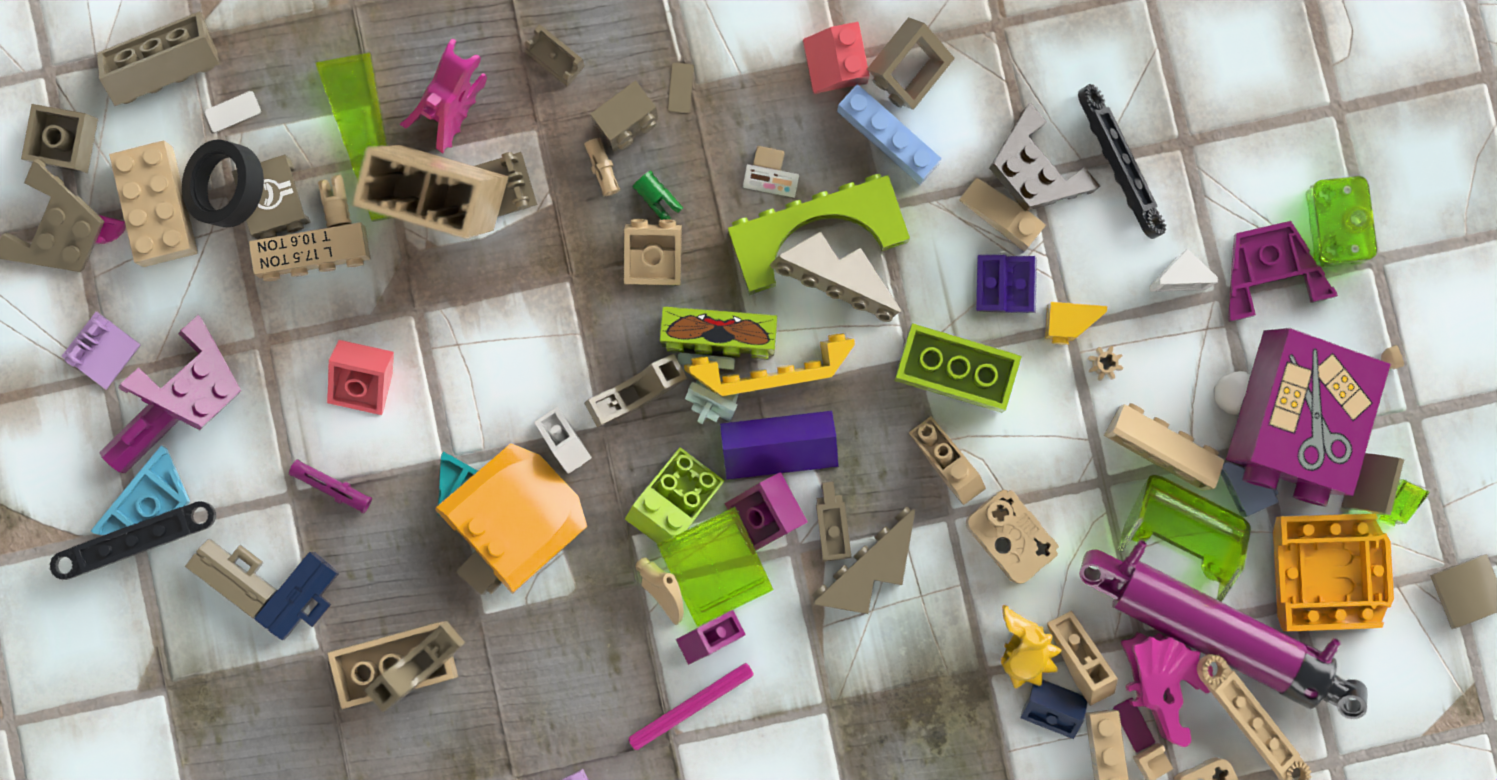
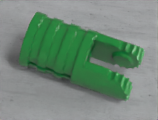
M651 170L639 178L632 186L661 220H671V217L659 203L660 201L664 200L677 213L683 209V206L659 182V179L654 176Z

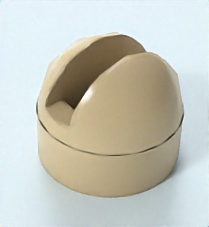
M1397 345L1385 349L1382 353L1381 361L1390 363V369H1398L1404 366V360Z

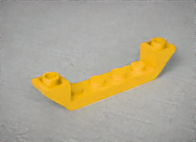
M844 333L829 335L827 341L820 342L823 364H821V360L804 362V367L794 369V365H784L777 367V372L767 373L766 369L751 371L750 377L739 378V374L726 375L722 377L723 381L720 382L718 363L709 360L708 356L692 358V364L684 365V370L714 393L721 396L830 378L835 374L854 347L855 340L845 337Z

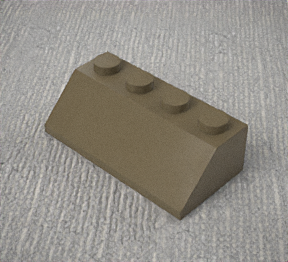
M201 11L97 52L99 80L114 106L122 103H131L139 96L147 93H156L166 85L174 82H183L189 76L199 72H208L219 64L216 47Z

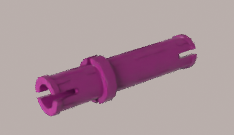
M298 459L290 467L288 475L335 498L334 501L339 504L343 502L359 510L361 513H365L371 504L372 497H368L351 488L350 483L346 481L341 483Z

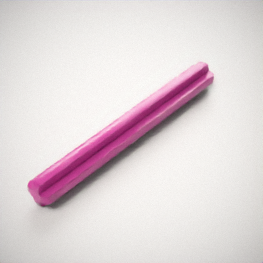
M747 663L739 666L628 738L631 746L635 750L645 746L753 677L752 669Z

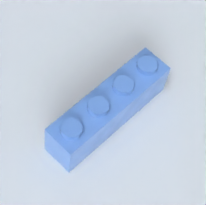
M858 84L839 103L837 112L918 184L921 185L939 165L942 158Z

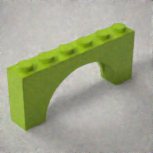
M875 174L865 178V183L856 186L854 182L847 183L838 187V192L829 195L827 191L820 192L811 196V201L801 203V200H796L786 204V209L777 212L774 209H769L759 213V218L748 221L746 217L732 222V227L728 228V234L749 295L776 287L774 269L771 268L770 264L776 259L780 247L793 232L814 221L841 219L855 223L867 230L875 238L881 251L908 243L910 236L889 175L881 177V174Z

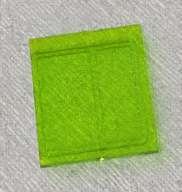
M735 507L657 544L670 573L675 576L682 598L697 627L774 590Z

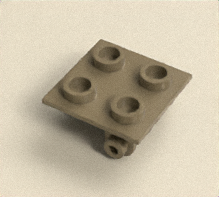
M506 152L501 155L502 158L474 166L509 176L498 217L537 205L522 152L515 154Z

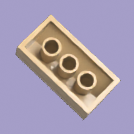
M1129 403L1128 406L1123 404L1118 408L1103 436L1201 491L1215 489L1225 461L1218 457L1219 452L1207 445H1204L1203 448L1193 443L1194 438L1185 432L1179 431L1178 434L1168 429L1169 424L1157 417H1154L1153 420L1143 415L1145 411L1135 404Z

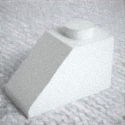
M558 406L535 421L551 451L568 474L592 458Z

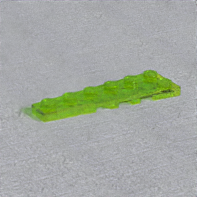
M370 52L316 62L319 76L332 107L335 121L338 124L357 181H359L367 147L388 146L373 59ZM367 210L372 222L394 218Z

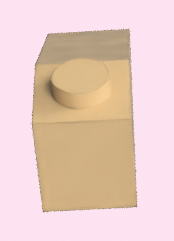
M978 178L974 180L959 199V201L1024 252L1046 226L1031 212L1024 211L1018 203Z
M1070 611L1048 622L1047 627L1057 647L1061 649L1063 660L1075 684L1091 706L1115 694L1118 678L1074 613Z

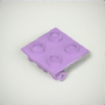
M96 311L63 353L62 357L69 365L75 366L107 390L141 344Z

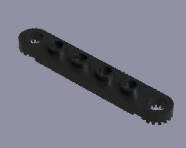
M1088 84L1078 91V99L1090 123V129L1096 135L1102 147V153L1109 161L1115 180L1121 186L1127 198V204L1133 210L1142 231L1147 237L1155 239L1165 233L1166 224L1163 223L1165 220L1161 219L1163 216L1159 215L1156 209L1158 205L1110 108L1106 107L1105 99H1102L1104 96L1100 95L1101 90L1098 91V87H1095L1094 84Z
M197 501L58 552L51 558L49 569L52 575L58 579H73L206 530L214 524L216 511L210 503L204 501ZM200 507L206 509L208 519L203 524H198L193 517L195 510ZM64 557L69 558L73 564L70 572L66 574L62 573L58 567L59 561Z

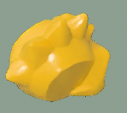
M1003 605V619L1006 622L1007 629L1013 633L1009 644L1005 643L1004 647L1006 650L1001 657L1004 671L1010 676L1013 687L1016 689L1026 682L1041 686L1043 673L1058 671V667L1054 664L1052 658L1061 653V649L1051 644L1052 635L1044 634L1042 626H1038L1037 623L1023 618L1013 610H1010L1008 606Z

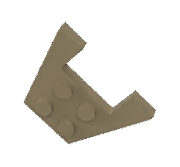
M36 159L32 162L24 183L51 198L32 243L29 244L6 232L0 239V259L81 272L87 264L105 221L79 196L71 193L58 176L50 173L41 160Z

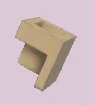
M1159 743L1133 756L1145 780H1156L1173 770L1164 753L1166 751L1164 746Z

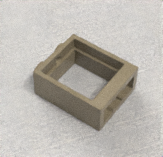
M908 17L867 70L874 77L873 83L890 94L888 99L899 108L905 106L914 110L955 58L924 22ZM915 43H917L930 59L904 90L891 73Z

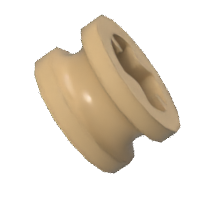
M1002 500L992 502L986 510L987 520L994 526L1007 525L1013 517L1011 505ZM996 505L1003 506L1002 510H1007V515L1003 516L1002 522L996 521L997 517L993 518L992 511L997 509Z

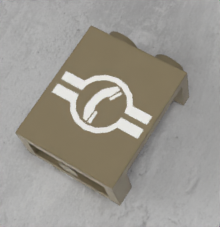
M285 154L260 162L264 175L263 192L257 208L246 220L251 236L256 239L277 237L276 233L287 230L288 233L304 229V225L311 222L309 217L304 214L291 172L294 170L292 160ZM237 170L231 172L237 186L238 175Z

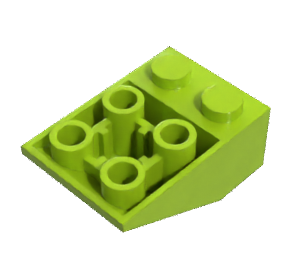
M679 447L632 505L625 520L667 552L671 553L725 480Z

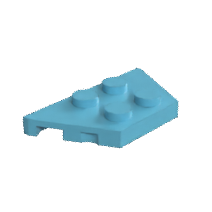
M160 446L93 527L92 533L106 535L190 503V499L166 447Z

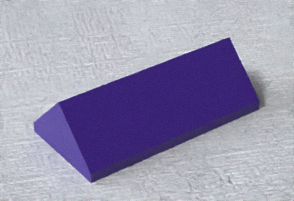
M832 411L720 423L726 480L772 475L780 472L789 473L839 467L837 437Z

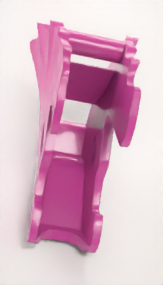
M451 39L445 48L434 78L426 88L419 104L400 123L402 127L407 129L423 115L430 120L433 119L438 122L436 149L441 153H444L447 147L452 148L454 135L461 132L460 126L463 120L467 118L469 108L476 103V95L485 87L487 75L482 73L471 86L469 82L471 75L479 66L481 57L474 55L469 59L460 58L453 51L456 45V40Z
M1137 632L1131 639L1122 640L1121 646L1131 665L1134 679L1133 682L1125 685L1126 690L1129 692L1136 690L1137 694L1135 699L1129 700L1130 705L1151 709L1161 737L1176 745L1187 747L1191 743V733L1188 727H1182L1179 723V709L1183 705L1180 681L1184 680L1194 689H1200L1206 694L1210 693V690L1197 673L1200 651H1191V648H1186L1184 643L1173 640L1172 637H1165L1160 633L1147 637ZM1211 665L1207 666L1209 668L1207 670L1210 677H1213V667Z

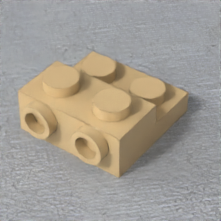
M633 219L631 224L625 225L624 284H681L682 225H676L675 220L669 219L660 220L659 225H648V220Z

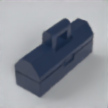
M309 552L254 619L281 640H285L301 620L313 627L331 606L321 595L339 573L317 553ZM312 600H316L318 603L309 614L305 613L304 610Z

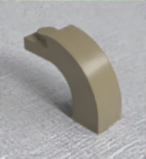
M673 353L650 364L643 371L618 386L588 399L584 404L598 428L654 401L678 386L687 377Z
M446 620L408 655L376 678L365 689V692L381 711L385 712L440 668L465 642Z

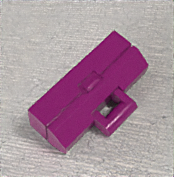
M148 404L99 453L109 466L120 473L126 474L179 420L166 414L167 411L156 405Z

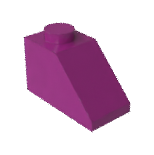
M731 610L675 640L689 665L746 634L734 610Z

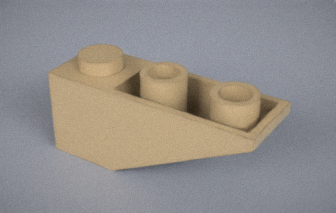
M932 416L909 432V435L963 505L986 489L980 474Z

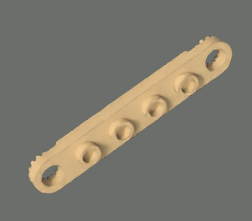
M1211 654L1202 657L1197 666L1199 678L1280 780H1291L1292 769L1298 767L1300 770V778L1298 780L1311 779L1310 767L1302 760L1297 750L1238 675L1228 666L1226 660ZM1212 662L1217 664V673L1214 677H1210L1207 671L1209 669L1207 666H1210L1209 663L1211 664Z

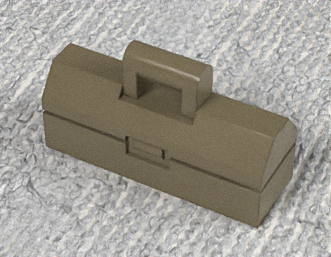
M208 539L185 566L252 618L258 615L277 592L276 588L256 574L263 561L242 545H239L231 555L213 540ZM239 558L250 566L248 571L236 564Z

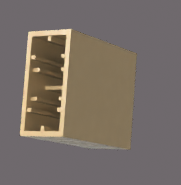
M403 145L367 147L352 205L467 239L494 231L509 176Z

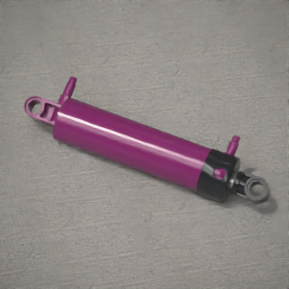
M1140 540L1134 546L1129 556L1123 562L1097 549L1089 550L1084 554L1079 572L1080 579L1086 585L1114 598L1113 608L1205 655L1211 654L1222 657L1226 660L1229 667L1278 691L1279 694L1306 708L1313 709L1323 700L1337 706L1339 713L1345 718L1358 719L1365 715L1368 700V691L1365 684L1356 679L1344 680L1336 675L1337 661L1334 655L1341 645L1338 639H1332L1325 649L1320 651L1263 624L1139 561L1147 546V543L1143 540Z

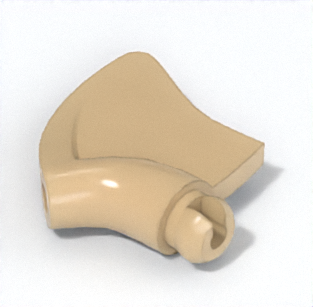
M641 558L636 564V570L641 572L640 576L643 577L642 587L656 599L670 620L675 625H678L683 619L684 610L680 588L675 576L665 572L654 562H650L648 558Z

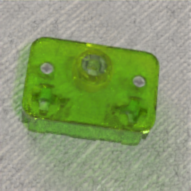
M1354 176L1325 179L1311 185L1310 189L1306 191V201L1308 204L1315 262H1320L1321 267H1333L1336 265L1361 264L1374 258L1377 254V242L1370 188L1366 178ZM1322 192L1323 195H1328V199L1320 197L1319 193ZM1355 216L1356 219H1359L1360 223L1356 225L1351 221V217ZM1329 247L1331 250H1335L1336 253L1333 255L1331 252H1327L1326 248Z

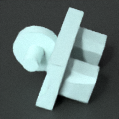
M697 380L696 383L692 382L689 386L685 399L693 403L691 410L700 414L697 421L700 424H703L706 418L717 422L719 417L730 422L737 408L736 402L739 393L720 396Z

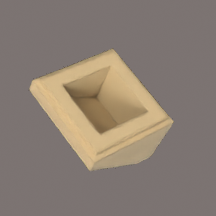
M757 146L753 165L781 171L785 152Z

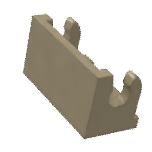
M539 24L534 30V37L530 41L526 40L524 44L526 50L524 52L568 87L585 67L583 59Z

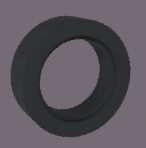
M220 139L211 140L201 145L188 160L182 177V197L188 212L200 222L224 228L235 227L245 222L257 208L262 196L264 175L261 163L256 154L243 145ZM231 158L237 168L238 180L236 190L232 199L225 207L215 210L208 197L209 179L212 171L220 161Z

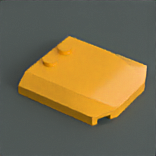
M511 443L435 509L454 531L457 530L494 570V575L512 594L587 528L578 495L541 455Z
M1376 514L1276 517L1273 528L1277 617L1282 631L1383 627L1384 622L1382 620L1386 610L1391 608L1394 600L1391 541L1387 534L1382 532L1376 521L1378 519Z

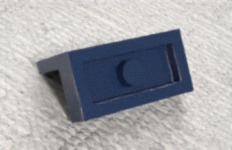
M1042 679L1041 686L1032 684L1030 697L1022 709L1020 718L1074 739L1084 722L1088 702L1083 695Z

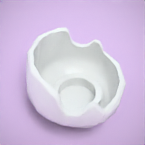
M1238 371L1224 375L1219 379L1214 388V399L1221 410L1230 415L1239 414L1251 374Z

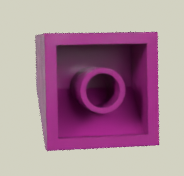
M781 472L724 503L751 553L808 523Z

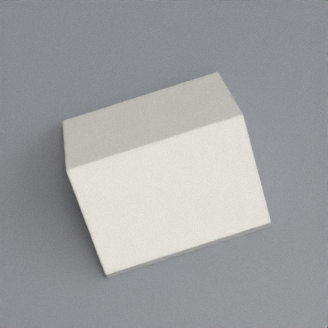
M1187 249L1176 257L1149 287L1150 292L1207 290L1218 283V278Z

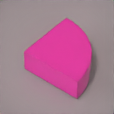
M99 215L105 222L95 244H106L120 237L126 229L125 221Z

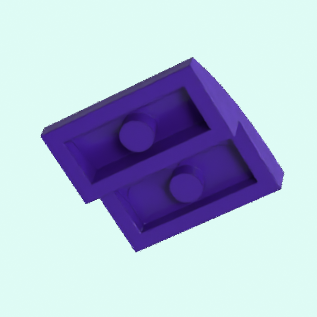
M977 255L976 311L1036 313L1037 257Z

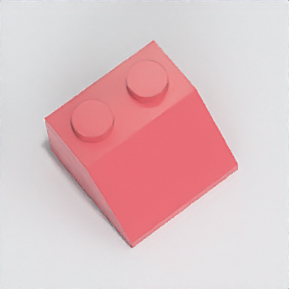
M859 21L832 26L803 39L813 94L868 83L870 75L867 70L868 65Z
M338 340L329 359L327 403L382 415L393 374L394 352Z

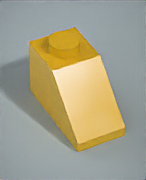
M1050 302L1047 305L1045 339H1052V344L1069 345V341L1076 339L1107 312V306Z

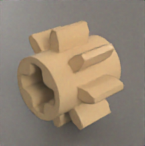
M1110 346L1106 352H1103L1101 347L1096 348L1098 356L1088 357V360L1093 362V367L1088 371L1098 373L1099 381L1107 374L1111 380L1115 379L1113 371H1121L1124 368L1118 365V360L1123 355L1119 354L1116 356L1113 353V346ZM1107 357L1108 363L1111 366L1104 370L1103 363L1099 361Z

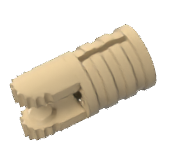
M339 174L332 177V188L326 179L318 181L325 221L327 222L326 227L352 224L342 175Z

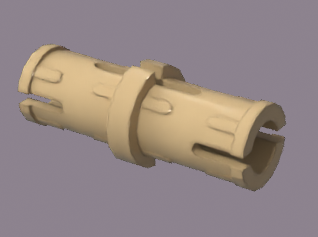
M601 138L587 141L584 145L591 159V170L599 180L603 196H610L619 192L620 187L612 170L613 163L606 155Z

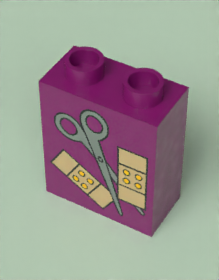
M1292 328L1263 330L1226 461L1246 467L1242 480L1256 486L1276 490L1279 479L1296 484L1293 498L1313 505L1327 507L1330 495L1353 496L1391 364Z

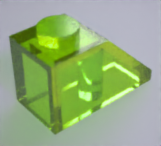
M1400 479L1391 515L1377 514L1380 516L1378 520L1392 527H1395L1396 524H1406L1427 498L1429 491L1404 479Z

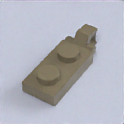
M833 481L823 482V497L817 498L816 505L823 562L850 559L852 556L845 502H843L842 495L835 496Z

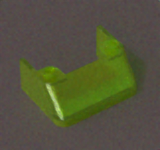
M1150 475L1125 522L1118 550L1123 552L1130 540L1134 542H1139L1140 540L1147 542L1154 535L1202 559L1201 569L1204 575L1212 581L1219 582L1217 600L1222 602L1244 570L1251 526L1242 516L1160 475Z

